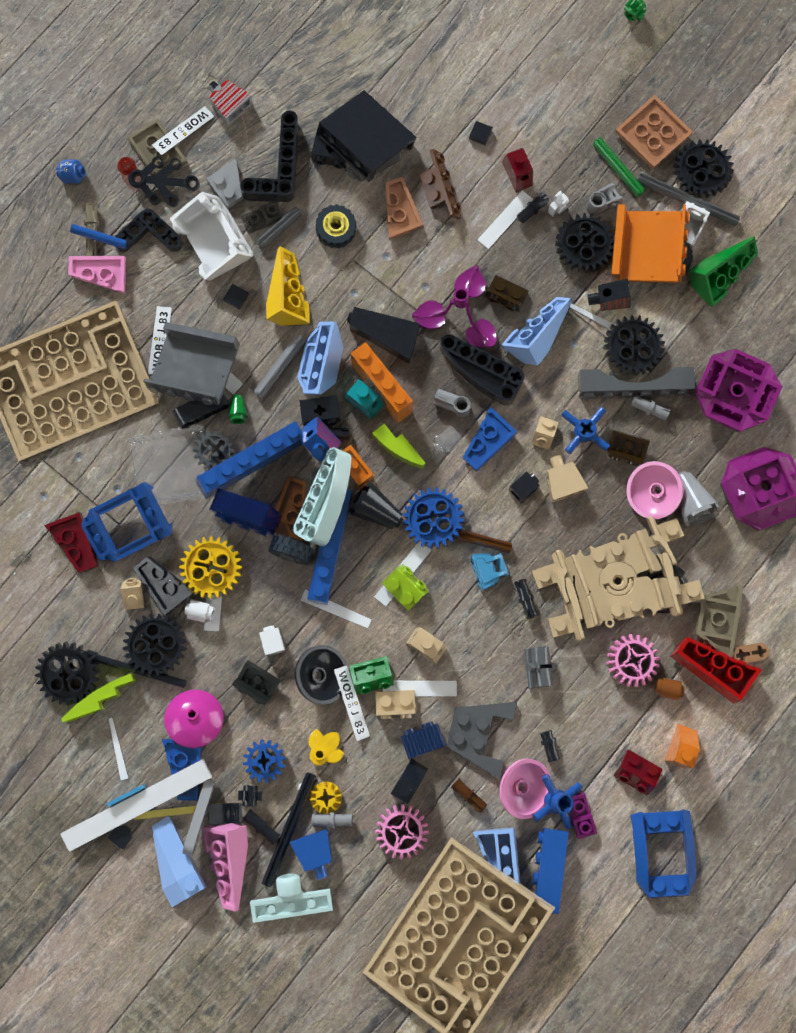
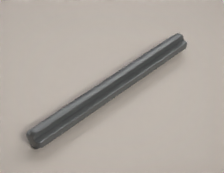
M640 173L637 180L643 186L685 204L686 201L694 203V205L710 212L709 215L733 226H736L739 222L740 216L644 173Z

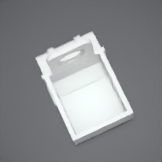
M686 201V210L690 212V222L686 223L685 228L689 230L688 241L686 242L692 248L707 222L710 212L694 205V203Z

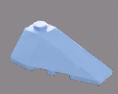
M556 297L540 310V315L534 319H528L526 321L527 325L520 331L518 329L513 331L504 341L502 347L524 364L538 365L548 354L571 305V298Z

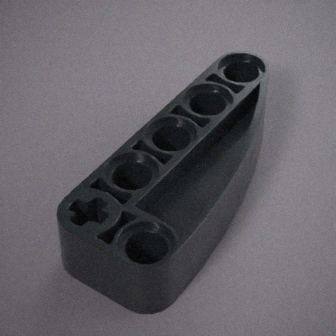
M446 334L441 338L440 351L450 365L467 382L502 405L506 406L513 403L525 378L524 372L521 369L454 335ZM451 342L454 346L446 348L444 343ZM466 350L470 355L464 357L460 352ZM484 359L487 363L480 365L477 360ZM496 367L502 368V369H503V373H501V374L496 373V372L494 371V368H496ZM515 376L518 377L516 382L512 380ZM509 392L512 397L504 398L502 393Z

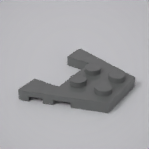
M509 702L456 707L447 747L493 776L501 778L504 761L484 756L492 717L496 716L513 720L517 703Z

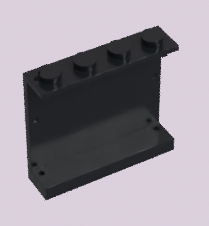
M365 90L321 120L316 132L326 144L368 182L374 179L376 170L405 147H408L410 150L413 149L417 138Z

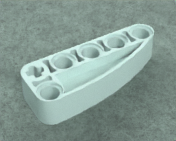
M334 447L330 448L326 453L294 524V533L302 539L319 546L328 544L340 515L348 487L351 469V455Z

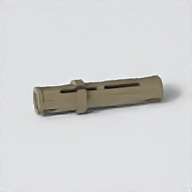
M86 203L84 225L88 229L97 231V226L99 225V220L97 219L98 205L94 203L93 206V203ZM86 238V256H97V241Z

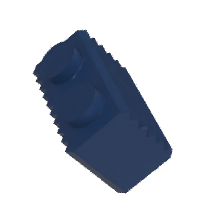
M433 721L423 724V729L415 731L414 728L403 731L404 735L401 736V740L408 759L446 746L438 723L433 724Z

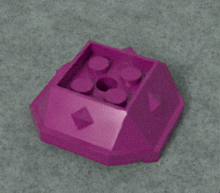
M732 349L710 357L696 388V394L705 418L740 433L768 421L783 386L769 363L738 349ZM732 388L738 389L740 395L734 394Z
M762 447L727 462L720 486L736 520L751 526L757 531H761L796 516V464L791 455ZM761 483L767 484L768 491L761 488Z

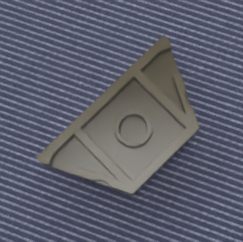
M742 585L704 595L705 599L700 600L695 635L716 651L726 653L730 657H733L744 588Z

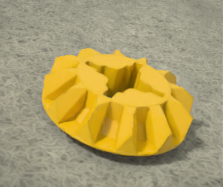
M321 782L311 791L310 801L313 808L319 813L329 814L339 808L342 802V793L334 783ZM324 789H326L328 795L335 796L329 799L327 807L324 800H318L320 796L324 795Z

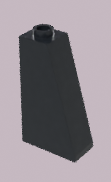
M354 307L353 313L349 312L347 323H349L351 331L410 364L420 323Z

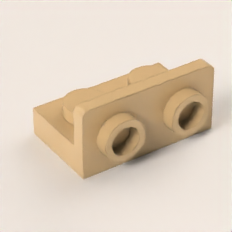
M415 690L375 692L376 716H380L381 719H392V715L399 714L400 718H412V714H416Z

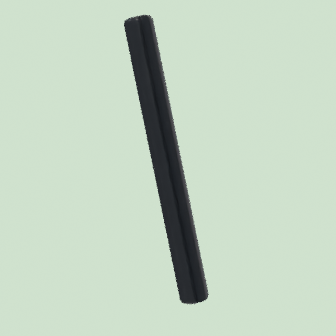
M307 772L305 774L263 877L262 884L264 886L271 887L273 885L315 781L316 775Z

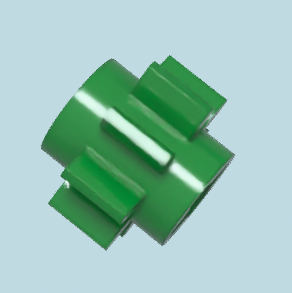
M628 0L624 8L625 17L630 21H635L636 19L641 21L647 11L645 9V2L643 0Z

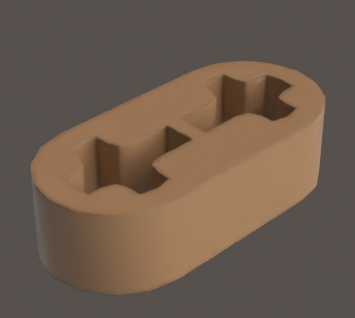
M763 643L739 646L734 648L732 658L741 660L736 658V654L740 650L741 653L747 652L748 656L742 657V661L746 663L761 661L768 657L769 649ZM759 647L760 650L763 649L764 653L760 657L759 654L752 655V651L758 650Z

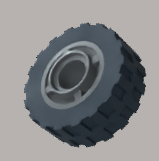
M274 535L268 552L290 562L309 565L314 549L297 540Z

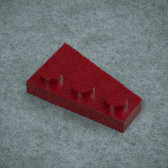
M80 512L44 526L66 553L65 555L78 573H83L99 566L93 547L81 526L84 518Z

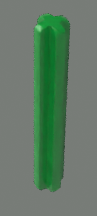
M598 137L593 142V146L635 196L639 197L645 191L644 187L601 137Z

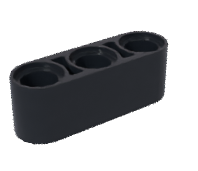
M223 392L219 405H206L201 401L194 400L175 408L173 414L180 428L185 429L227 409L230 403Z

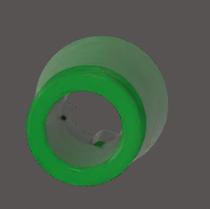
M242 395L232 396L228 417L233 424L245 423L247 418Z

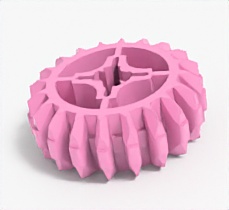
M629 634L628 641L625 636H622L621 642L618 640L614 641L617 648L614 646L609 648L614 654H607V657L612 658V661L606 662L607 665L613 664V668H610L608 671L616 672L613 675V679L621 677L619 680L620 684L626 680L627 687H630L632 681L634 687H638L639 682L642 686L646 685L645 679L649 682L652 681V677L649 674L657 675L653 668L660 667L659 664L654 663V661L660 660V657H654L653 655L658 650L650 649L654 645L652 642L646 645L648 640L646 637L640 642V635H636L634 640L633 635ZM630 645L640 647L641 649H643L645 653H635L633 648L631 649ZM624 647L625 660L622 663H618L619 653ZM630 656L632 658L641 657V659L635 662L636 666L634 663L625 665L631 659ZM648 658L647 669L642 674L641 662ZM628 667L632 669L633 673H636L637 677L629 676L621 669Z
M401 804L400 811H397V806L394 805L393 813L386 809L389 816L386 817L381 814L380 817L384 822L377 821L376 824L381 826L382 829L375 830V833H381L382 835L377 837L376 841L383 840L384 842L379 846L380 849L387 846L385 854H389L390 850H392V858L396 857V853H400V860L404 858L403 853H407L408 859L411 858V851L418 855L416 847L423 850L424 846L420 842H427L428 839L424 838L423 834H429L428 830H423V827H427L428 823L421 824L420 822L425 818L424 815L418 818V809L411 813L412 806L408 807V811H404V804ZM404 815L400 825L388 824L393 817ZM410 817L417 823L419 834L408 829ZM404 822H406L405 827L407 829L405 831L408 830V834L403 835L398 842L399 833H396L394 829H401ZM385 829L396 835L394 846L387 840ZM404 839L416 840L412 846L400 848Z

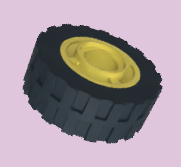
M335 204L333 206L329 205L319 212L318 218H316V234L325 246H330V248L345 247L348 243L350 244L355 236L356 220L351 210L345 208V206ZM333 224H339L341 227L339 229H333L331 226Z

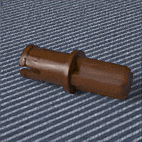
M460 778L451 786L464 799V802L467 801L479 813L486 808L487 804L474 793L475 790H471Z

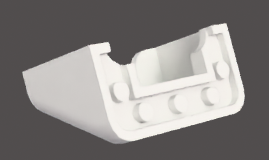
M205 192L199 193L170 218L175 232L187 236L200 258L202 264L199 265V274L205 280L211 281L253 257L250 246L226 205L215 195Z

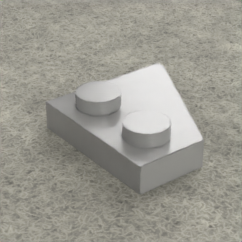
M235 159L206 178L227 209L243 199L240 189L238 165Z

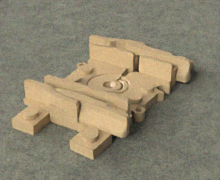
M649 516L647 517V522L653 534L651 537H649L646 529L636 531L628 540L627 535L621 533L617 537L619 543L613 541L596 548L590 546V555L584 556L581 550H579L577 555L573 554L565 558L563 551L556 550L552 554L554 563L533 570L532 574L538 590L557 583L565 604L566 614L548 619L553 638L575 633L578 641L584 640L581 620H585L587 628L601 626L603 621H605L607 628H612L615 625L613 619L621 621L637 616L643 619V611L645 609H649L652 612V616H654L657 611L669 608L672 616H679L683 614V604L705 599L700 580L680 585L678 576L674 577L673 566L677 562L668 546V542L684 537L678 519L675 518L657 525L655 519ZM660 546L664 553L655 556L650 549ZM649 570L650 575L663 571L664 578L653 580L648 576L637 578V574ZM573 577L575 578L576 591L574 589ZM620 578L621 584H615L614 579Z

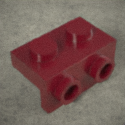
M628 749L613 776L635 788L638 792L649 795L656 787L663 769Z

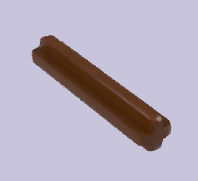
M466 530L457 531L459 534V538L456 537L457 540L506 553L511 552V542Z

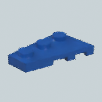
M490 407L484 421L479 426L478 432L467 448L463 460L477 472L517 434V431Z
M162 739L172 775L201 760L202 747L187 748L178 745L172 739ZM200 784L177 795V799L198 801Z

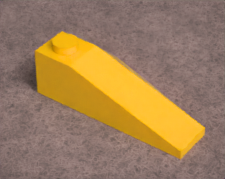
M281 246L277 250L266 303V319L280 326L308 325L310 323L308 301L304 300V286L300 285L298 276L300 271L295 253Z

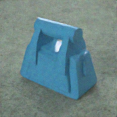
M488 553L473 554L470 557L481 591L498 583L501 576L509 575L502 553L491 556ZM497 561L500 572H496L493 562Z

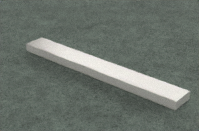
M204 759L71 827L60 835L70 852L212 778V775Z

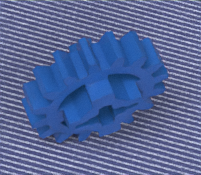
M261 739L260 745L253 742L254 748H247L250 752L249 755H243V757L247 758L243 765H248V769L245 772L252 773L251 779L257 776V782H261L262 778H264L265 782L268 783L269 777L276 780L275 774H282L279 770L280 767H286V765L282 764V760H285L286 757H281V753L284 750L277 749L278 743L272 746V740H268L267 744H265L264 739ZM267 748L272 749L277 756L270 755ZM259 749V755L256 759H252L253 754ZM263 755L270 760L266 763V767H264V764H260ZM273 763H277L275 770L270 773V767ZM253 766H258L262 774L256 772Z

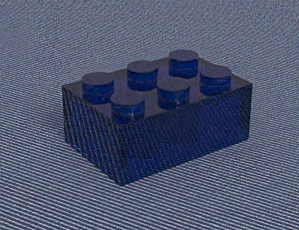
M220 488L217 489L209 509L215 513L214 516L221 519V522L228 525L234 523L246 531H249L250 528L256 534L265 537L266 534L274 535L281 514L269 504Z

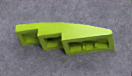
M135 674L125 675L92 692L62 717V722L68 723L104 710L102 702L121 696L118 688L137 682Z

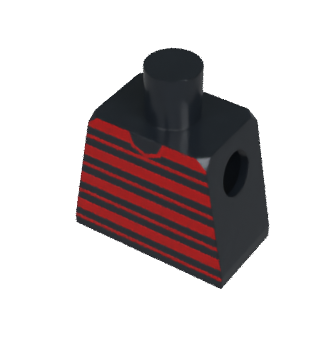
M628 279L598 285V293L587 294L589 306L600 304L601 311L631 308Z

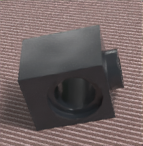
M526 471L510 485L508 490L522 503L539 488V480L534 474H529Z

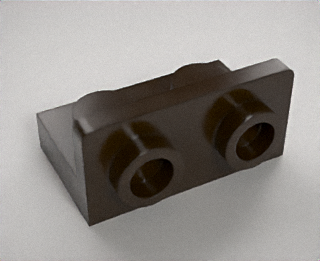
M495 275L486 290L485 296L493 303L499 302L506 309L519 312L529 290Z

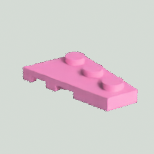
M69 256L68 275L125 294L126 258L125 256Z

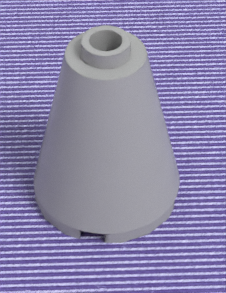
M680 472L679 475L684 488L680 509L685 525L690 526L689 523L692 522L694 525H698L714 517L713 512L715 510L719 512L721 509L720 505L691 472Z

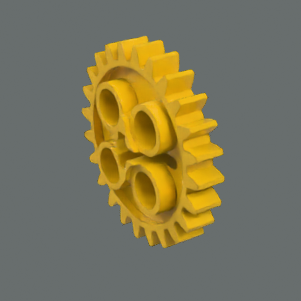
M210 536L209 541L202 537V543L195 540V547L189 544L188 546L191 551H184L187 557L180 558V560L185 564L179 566V568L185 571L180 574L181 577H186L183 583H190L188 587L191 589L195 588L194 592L196 593L194 595L201 592V598L208 594L209 599H212L213 594L220 598V592L227 595V588L233 591L234 589L231 584H238L235 578L242 576L237 570L243 569L242 566L237 565L242 562V559L235 558L239 555V552H232L235 547L233 545L227 547L228 541L225 540L221 543L220 537L215 542L212 536ZM202 552H209L207 560H200ZM226 556L228 562L223 566L219 565V558ZM195 562H199L207 566H211L213 563V565L216 568L225 569L228 572L222 573L214 569H211V571L209 572V570L206 567L195 565ZM197 570H203L204 572L203 577L200 579H195L194 577ZM216 575H222V581L219 584L213 583V578Z

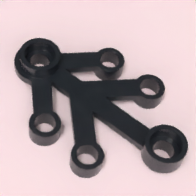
M159 156L154 157L152 162L144 169H136L129 174L128 181L130 185L134 188H141L148 196L149 202L152 205H158L161 202V198L158 194L153 193L147 184H154L167 199V203L171 207H176L179 204V199L172 195L165 185L186 187L189 191H196L200 186L198 178L194 175H189L185 179L167 178L174 170L181 169L182 162L178 158H173L170 164L156 176L148 175L155 168L160 169L163 167L164 161ZM161 160L160 165H155V161ZM175 161L179 162L177 167H173ZM140 176L141 181L135 182V178ZM195 181L196 185L190 187V182ZM154 196L158 197L156 202H152ZM171 198L176 199L174 204L170 203Z

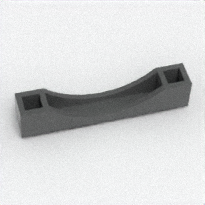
M674 367L670 372L658 379L640 383L615 379L600 369H581L578 373L579 396H584L585 399H593L595 396L613 398L617 395H622V398H630L633 395L651 397L659 394L660 397H668L671 394L689 396L695 389L694 367Z

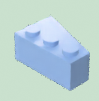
M515 827L474 831L473 834L478 841L485 860L521 884Z

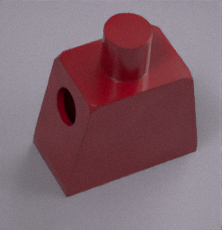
M520 148L506 154L502 164L515 192L517 193L532 187L533 168L524 149Z

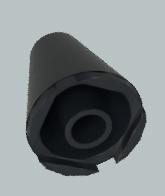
M370 481L367 482V486H363L353 501L355 505L353 508L350 507L348 511L353 516L389 529L398 528L403 521V518H401L402 513Z

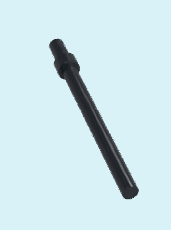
M92 650L88 654L89 657L95 655V658L92 660L93 663L98 662L142 675L141 668L137 671L134 670L135 665L130 666L128 663L98 655V652ZM148 671L142 675L185 688L187 683L186 680L160 673V677L155 672H153L152 677H149Z

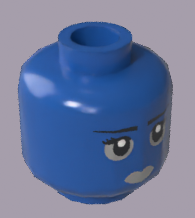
M65 159L57 166L56 174L64 184H78L85 177L86 170L79 160Z

